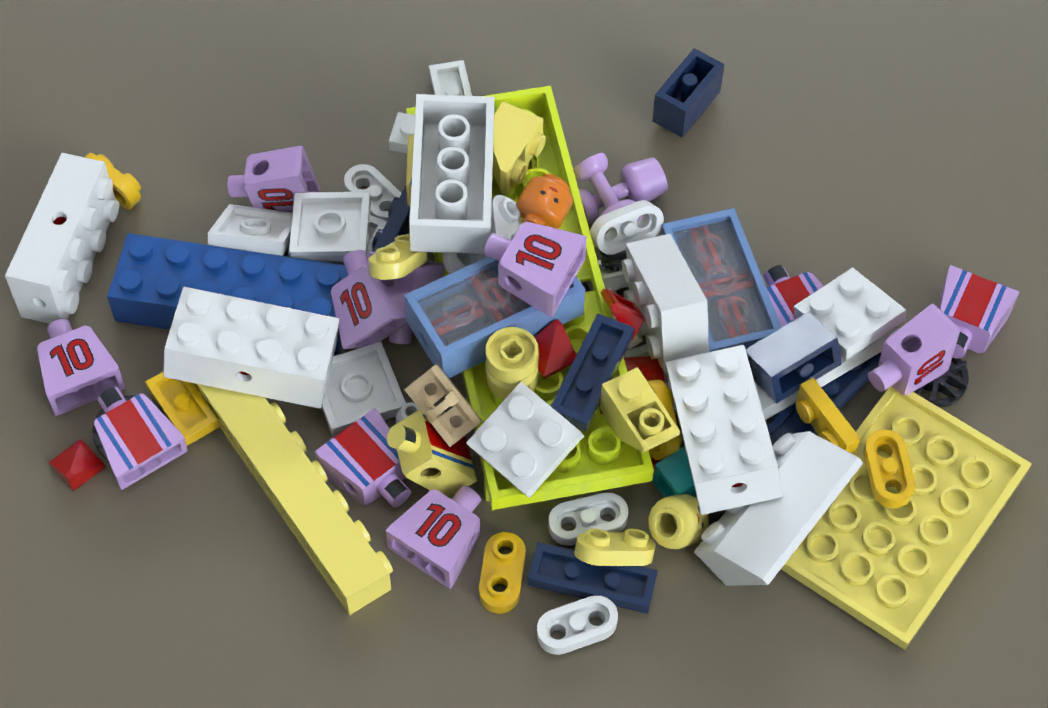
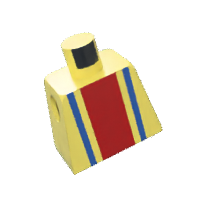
M421 410L414 412L390 428L387 434V443L390 447L397 449L402 473L406 478L428 490H438L449 498L455 495L463 485L470 486L477 482L465 436L449 447Z

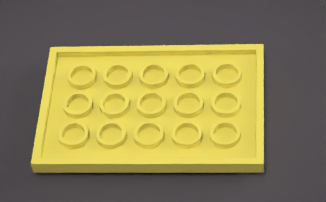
M890 386L856 431L860 441L855 456L863 464L781 570L905 650L1023 480L1032 463L918 394L912 392L907 396L901 395L893 386ZM880 429H888L898 433L904 439L915 479V490L911 500L900 508H887L878 503L872 494L863 450L869 435ZM884 451L877 452L878 455L883 458L890 457L889 454ZM886 487V490L888 492L893 494L898 493L896 488Z

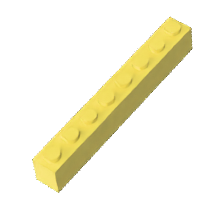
M194 383L218 418L220 429L349 615L353 614L390 591V573L393 572L389 560L382 551L375 553L368 542L371 541V538L365 526L360 520L353 522L347 514L349 507L346 500L338 490L332 492L325 483L328 481V478L317 460L310 462L304 452L307 449L302 438L296 431L291 433L284 425L286 418L276 402L269 404L265 397Z

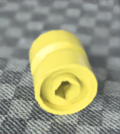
M505 327L491 335L486 344L487 386L500 399L505 400L520 382L532 391L535 390L538 383V343L527 330L518 327Z

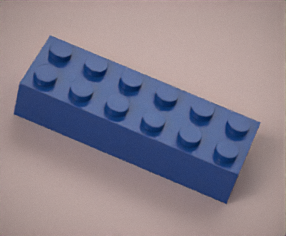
M128 233L107 298L115 321L171 329L183 287L336 318L331 289L332 286L347 277L348 273L345 265ZM339 329L334 352L335 355H339L342 344Z

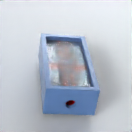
M735 208L662 224L661 235L671 234L707 299L709 352L744 345L745 349H747L757 341L782 328Z
M486 257L405 294L406 321L433 365L438 364L447 377L450 378L486 361V344L488 339L500 329L518 327L527 330L535 337L557 319L563 325L584 315L585 288L577 276L574 278L554 316L550 317L503 289L498 283L499 261Z

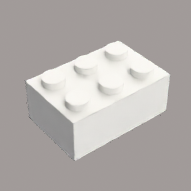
M671 234L626 243L627 259L622 260V271L625 281L629 284V290L624 291V298L634 302L644 315L645 322L638 333L640 336H646L647 348L651 359H658L663 372L667 373L666 362L708 353L707 299Z

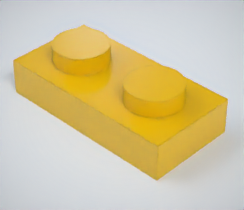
M164 371L145 381L147 390L162 409L164 415L184 436L186 446L220 428L218 418L194 383L164 377Z
M813 377L800 384L796 400V410L800 418L805 423H810L819 434V437L855 455L860 437Z

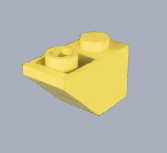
M504 101L494 114L492 170L500 192L508 195L515 183L520 184L523 181L528 170V163L533 155L538 157L542 152L546 136L543 135V118Z
M638 367L602 384L600 410L621 441L641 452H645L680 434V430Z

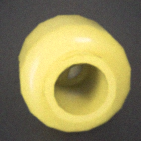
M676 494L659 500L651 508L648 517V528L653 539L667 549H681L699 542L702 533L709 525L708 514L701 515L697 498L689 494Z

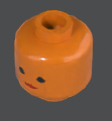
M551 174L536 176L530 179L516 203L522 218L521 223L531 222L559 229L573 203L568 184L561 178Z

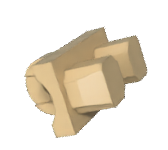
M438 364L434 365L404 389L449 447L482 422V419ZM446 395L444 397L445 400H443L439 405H437L436 407L433 405L440 398ZM450 406L452 407V408L449 409L446 413H444L443 415H441V413H442L443 411H445L448 407H450Z

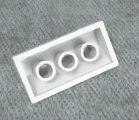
M810 431L783 435L773 445L783 497L726 509L727 511L720 520L711 524L702 533L701 539L703 541L694 553L726 586L769 585L863 462L857 456Z

